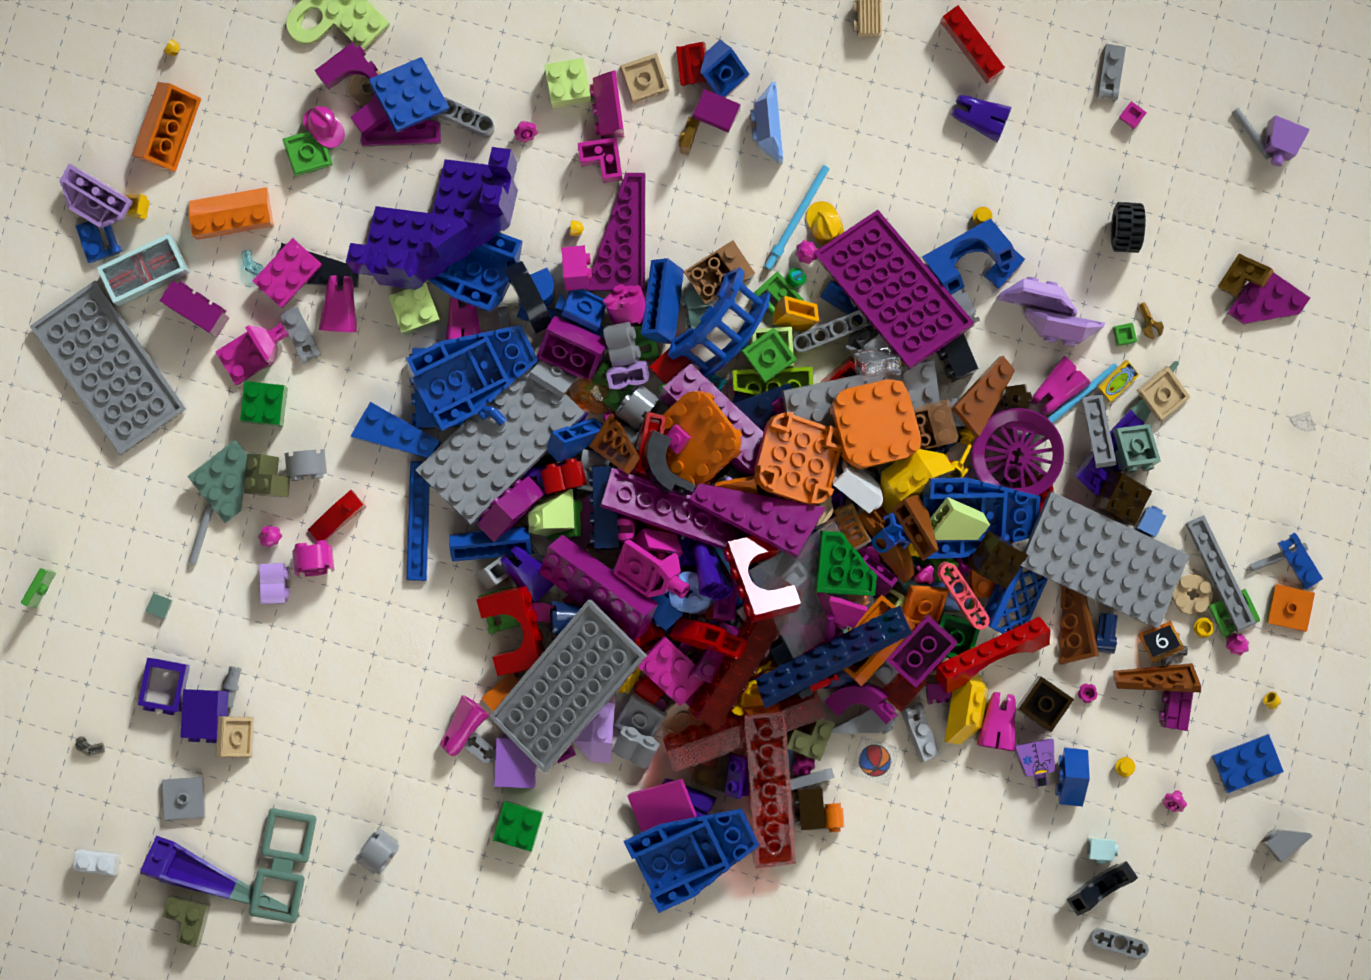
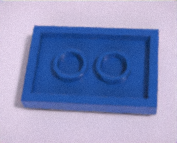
M1269 734L1212 755L1226 793L1284 772Z

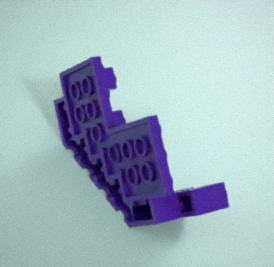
M492 147L488 165L445 159L432 213L375 206L366 245L350 243L346 263L353 273L373 276L379 285L417 290L423 286L424 282L432 277L435 278L447 270L446 268L455 261L457 263L469 255V252L477 246L481 247L491 240L495 234L510 227L518 192L513 181L517 160L512 150Z

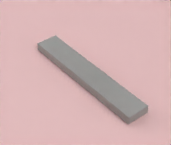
M1203 515L1187 522L1185 525L1236 632L1255 625L1256 622L1205 516Z

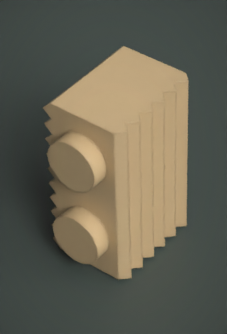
M854 0L853 12H857V20H854L853 30L857 32V37H881L882 0Z

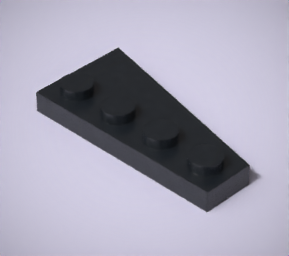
M281 243V249H282L286 244ZM309 252L323 266L305 285L327 286L329 277L337 276V286L343 287L344 276H349L352 278L354 288H358L359 274L353 273L347 263Z

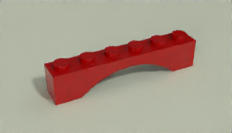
M1037 617L936 666V680L946 693L964 686L979 671L1001 658L1016 653H1034L1050 645L1051 630L1041 617Z

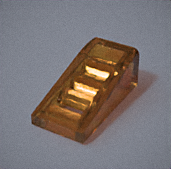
M847 503L833 510L845 537L853 548L869 541V537L853 503ZM849 510L851 511V514L841 517V514ZM852 518L855 519V521H853V522H851V523H849V524H847V525L844 524V522H846V521H848V520H850V519H852ZM858 526V529L850 533L848 532V529ZM859 533L862 534L861 537L855 540L851 539V537L854 535H857Z

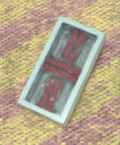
M170 234L97 267L112 302L118 307L190 273L174 237Z

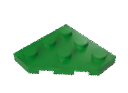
M820 530L814 591L875 596L877 575L868 567L861 555L848 542L845 535L838 531Z

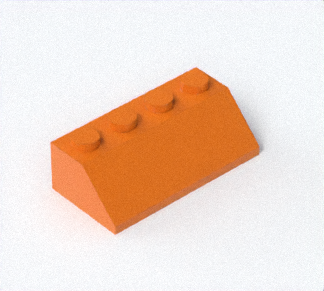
M157 82L131 156L146 163L176 172L202 98L171 83Z
M268 188L189 201V221L192 236L199 240L273 227L274 222Z
M881 595L866 611L855 627L886 613L896 606ZM905 615L907 622L910 626L911 631H913L916 628V626L911 621V619ZM906 638L843 669V671L862 686Z

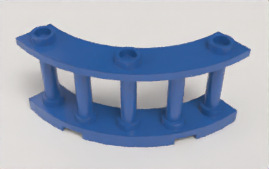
M740 267L726 273L717 294L719 299L714 307L710 306L700 318L701 323L695 329L690 327L686 332L671 340L668 356L673 360L680 356H685L700 368L699 372L703 376L711 378L717 371L729 363L740 350L748 345L749 339L756 331L765 311L769 307L771 294L767 292L758 297L747 288L742 281L745 272ZM738 291L753 302L749 314L735 303ZM728 309H731L745 321L738 333L722 321ZM715 327L732 339L722 350L706 338ZM697 344H702L715 356L704 362L690 350Z

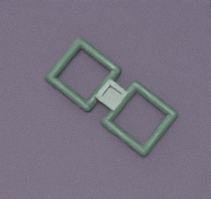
M275 808L269 810L261 855L272 857L274 860L272 870L264 868L257 870L249 908L250 916L288 923H295L297 921L305 878L303 875L292 874L294 861L307 863L309 860L316 825V817L314 815ZM276 817L308 822L302 854L270 849ZM264 877L296 882L290 914L258 909Z

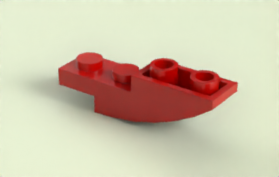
M678 619L669 635L674 640L702 650L709 649L737 660L740 659L748 643L746 639L730 634L726 629L687 619Z

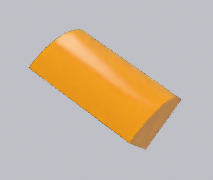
M783 296L779 300L773 314V324L782 327H792V329L802 332L808 331L819 322L817 304Z

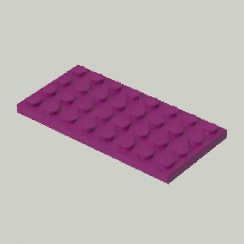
M876 210L814 252L816 259L909 370L974 326V321L879 210Z

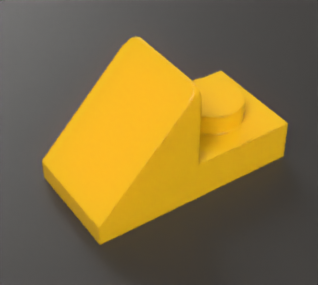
M124 194L133 201L125 216L146 219L150 203L147 196L142 194Z

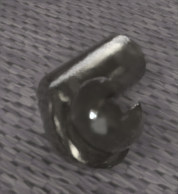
M82 736L75 740V748L87 756L105 752L103 743L91 745Z

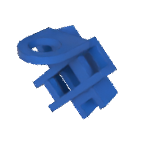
M892 512L883 517L888 522V526L872 538V546L877 552L885 553L896 546L897 543H901L902 548L905 549L911 543ZM878 538L885 540V548H880L877 545L876 541Z

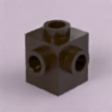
M1026 384L1005 387L1006 395L1003 396L1004 407H1008V409H1029V404H1033L1032 394L1028 392ZM1019 396L1020 401L1016 403L1015 399Z

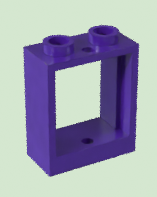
M147 658L138 705L143 706V710L155 712V708L163 710L162 713L167 715H175V712H181L183 689H186L190 665ZM153 667L180 672L173 706L146 701Z

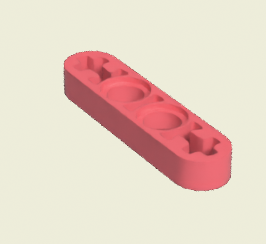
M949 562L941 563L937 569L940 580L970 625L979 630L985 629L989 625V616L954 564ZM945 568H951L949 573L954 579L951 580L948 575H944L946 572ZM960 582L963 586L962 591L955 593L953 587L956 583ZM971 598L973 606L971 609H966L964 602ZM975 612L978 616L983 617L981 624L976 623L978 619L972 613Z

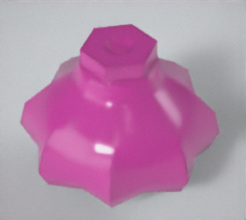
M521 121L514 130L517 141L526 143L533 140L538 131L534 123Z
M803 240L800 244L796 245L795 255L798 257L799 262L810 264L813 260H816L814 252L818 249L814 246L813 242Z
M272 525L263 527L258 535L260 545L269 548L277 545L282 538L280 528L273 527Z
M928 562L922 567L919 565L915 567L918 571L913 576L914 582L930 585L935 580L933 576L934 568L931 563Z
M1233 633L1226 638L1227 643L1225 647L1230 650L1231 654L1241 656L1249 651V641L1245 639L1244 635Z
M799 754L792 765L794 775H808L815 769V760Z
M1175 790L1173 793H1166L1162 799L1166 809H1170L1173 812H1183L1187 806L1182 796L1183 793Z

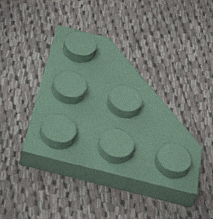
M236 439L187 476L225 523L237 515L242 508L248 454Z

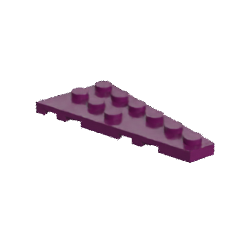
M625 173L592 270V280H589V288L586 291H614L613 288L620 284L624 286L638 285L642 291H645V173Z
M700 483L689 499L690 504L796 559L826 507Z

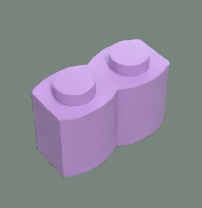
M638 360L636 364L614 368L612 366L607 369L606 375L609 388L621 389L628 384L641 385L649 380L646 361Z
M285 563L259 564L261 604L287 603V599H290V587H286V579L290 577L289 567H286Z

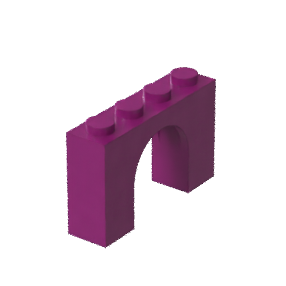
M353 42L315 69L317 76L328 90L351 75H362L368 79L378 75L376 73L378 69L372 61L368 62L364 57L366 53L360 45L356 47ZM373 94L372 99L367 105L350 117L364 137L388 119L375 94Z

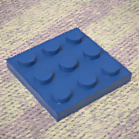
M422 57L370 78L368 81L396 133L449 110L445 98Z

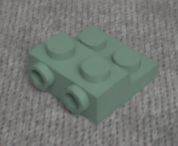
M1150 424L1117 428L1113 431L1118 450L1114 453L1120 471L1126 470V474L1138 471V468H1142L1143 471H1149L1154 469V465L1161 462Z

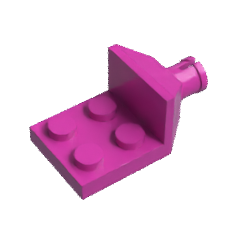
M281 323L268 331L265 328L248 325L245 327L246 333L215 351L235 385L238 386L274 363L278 350L276 344L289 336Z
M630 539L624 542L613 572L615 576L647 598L672 591L682 599L690 588L688 583L679 578L681 569L676 553L660 561Z

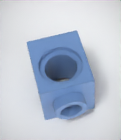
M1147 507L1144 509L1135 530L1155 538L1166 515L1162 514L1163 510L1158 507Z

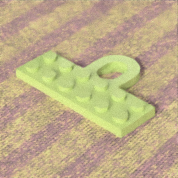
M301 0L290 11L286 21L289 34L299 43H315L336 25L356 46L360 45L363 50L390 25L367 0ZM310 9L320 10L323 14L322 21L316 27L304 30L301 27V23L306 12Z

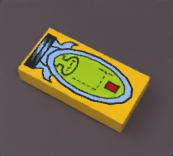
M1125 360L1097 388L1108 401L1112 402L1139 374L1130 362Z

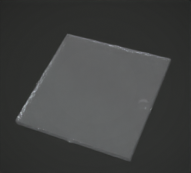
M835 522L820 529L840 532ZM820 530L810 535L797 559L782 551L748 571L755 585L764 590H776L792 585L795 586L801 602L797 612L773 617L793 658L826 640L827 615L817 597V592L814 591ZM826 593L864 605L868 609L875 603L873 596ZM835 626L834 635L843 629Z

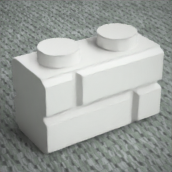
M84 849L76 850L73 871L111 876L117 875L121 854Z

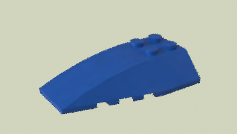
M498 232L491 240L481 247L477 246L469 252V255L457 263L455 261L446 268L447 270L435 278H430L429 281L454 299L490 312L505 297L510 282L504 269L520 261L523 241Z
M521 325L444 340L405 358L411 380L429 416L441 431L477 414L482 410L483 406L490 403L497 395L509 387L511 383L538 362Z
M967 477L929 478L920 494V499L926 507L930 518L948 497L983 512L990 526L978 540H936L938 551L927 559L968 557L976 551L988 530L1013 543L1030 538L1039 516L1040 496Z
M743 809L662 823L623 841L631 858H635L651 890L650 897L658 913L697 896L705 887L712 884L719 876L727 872L734 864L741 861L760 845Z

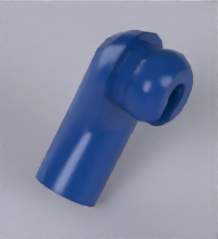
M483 406L482 410L477 413L482 420H485L488 416L492 417L500 426L507 420L495 407Z

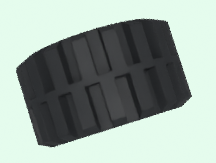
M1116 203L1111 221V246L1114 252H1140L1144 242L1146 226L1145 208L1142 203Z

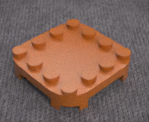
M882 380L847 388L838 393L833 399L829 408L830 415H833L843 453H841V456L851 466L857 469H866L880 464L904 460L920 449L921 437L910 395L902 381Z
M691 391L684 394L663 414V416H667L663 435L666 436L674 425H679L691 437L681 453L676 454L668 446L666 451L667 466L676 476L695 484V488L699 483L710 484L709 481L742 452L740 448L741 436L743 435L740 429L734 428L715 403V397L711 393L703 391Z
M792 412L772 416L764 429L754 472L755 483L767 492L796 502L811 505L824 502L834 491L832 489L840 453L842 452L837 429L831 425L825 426L796 416Z

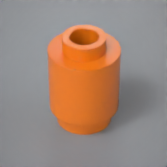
M841 803L825 804L826 829H829V832H841V828L845 827Z

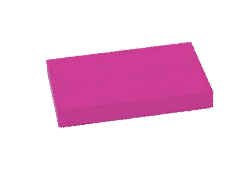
M683 779L631 792L627 795L641 832L662 823L697 816Z

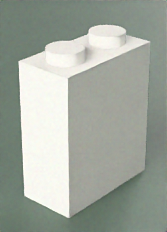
M841 457L838 461L833 485L870 514L874 509H878L883 502L880 483L862 469L851 466Z

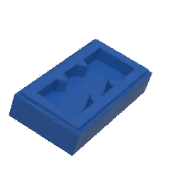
M1015 249L1017 257L1015 260L1000 268L995 263L984 275L998 289L1025 260Z

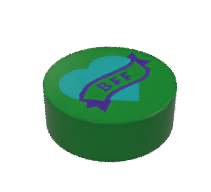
M791 268L786 274V280L792 287L800 288L806 282V275L799 268Z

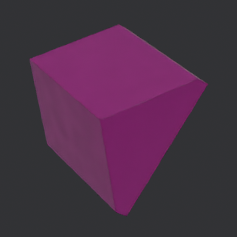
M704 89L692 118L729 133L740 112L741 104Z

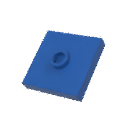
M584 289L569 290L561 315L597 332L606 308L604 299Z

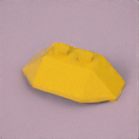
M919 449L912 456L904 460H897L882 471L880 487L883 502L881 505L886 513L890 514L893 512L891 509L905 498L915 495L920 496L929 478H946L956 470L945 454Z
M979 673L973 676L964 686L952 691L944 742L960 745L981 730L989 688Z

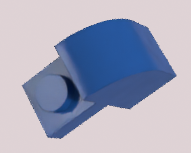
M544 268L530 274L547 308L554 299L555 290L553 278L548 268ZM518 298L519 306H520L521 310L523 311L524 308H523V306H522V304H521V302H520V300H519V298Z

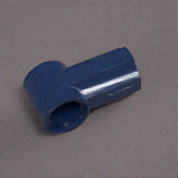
M1100 613L1098 632L1095 635L1098 652L1115 654L1117 645L1115 634L1118 615Z

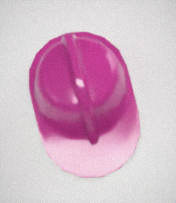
M315 106L304 114L303 124L305 128L322 146L335 148L344 141V128L329 108Z

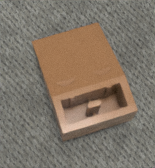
M734 240L683 271L705 305L719 298L717 294L726 273L740 267L745 272L742 280L743 283L753 278L755 274Z
M949 399L913 408L920 431V449L924 450L957 442L958 433Z

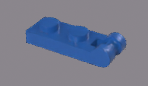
M1295 532L1289 535L1287 540H1281L1277 543L1304 589L1307 590L1323 580ZM1292 545H1294V546H1295V549H1293L1292 551H1290V550H1289V547H1291Z

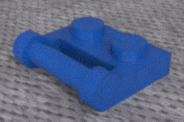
M90 221L75 225L89 264L122 252L120 245L117 244L111 225L104 227L110 248L107 250L105 249L98 226Z

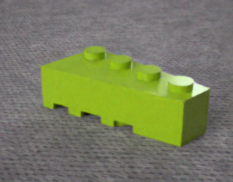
M786 368L765 384L754 369L733 370V392L754 396L787 383L791 384L792 389L812 385L813 368Z

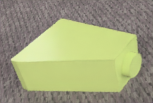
M948 497L930 518L936 540H978L990 526L983 512Z

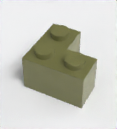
M248 454L244 494L288 497L290 477L277 475L279 457Z
M808 713L801 732L784 725L777 744L820 761L835 724Z
M171 895L167 897L162 917L182 922L177 942L197 947L201 944L211 905Z

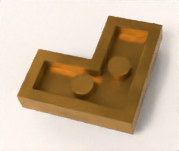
M688 117L685 125L686 132L682 131L679 138L681 153L689 156L700 121Z
M1238 254L1218 287L1220 290L1237 297L1246 281L1264 288L1274 271L1271 267Z

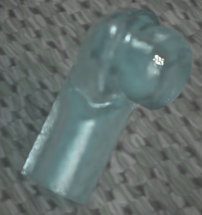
M251 250L242 251L244 269L257 276L264 269L263 265L253 261Z

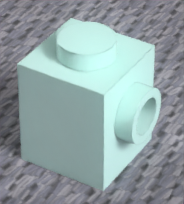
M1088 838L1087 858L1096 859V863L1108 864L1109 861H1114L1115 856H1118V844H1115V840Z

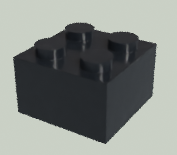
M964 333L936 352L939 360L944 361L946 377L948 379L951 378L952 382L974 374L979 369Z

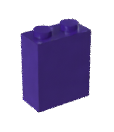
M183 689L180 738H188V742H200V739H206V743H217L218 716H227L229 691Z

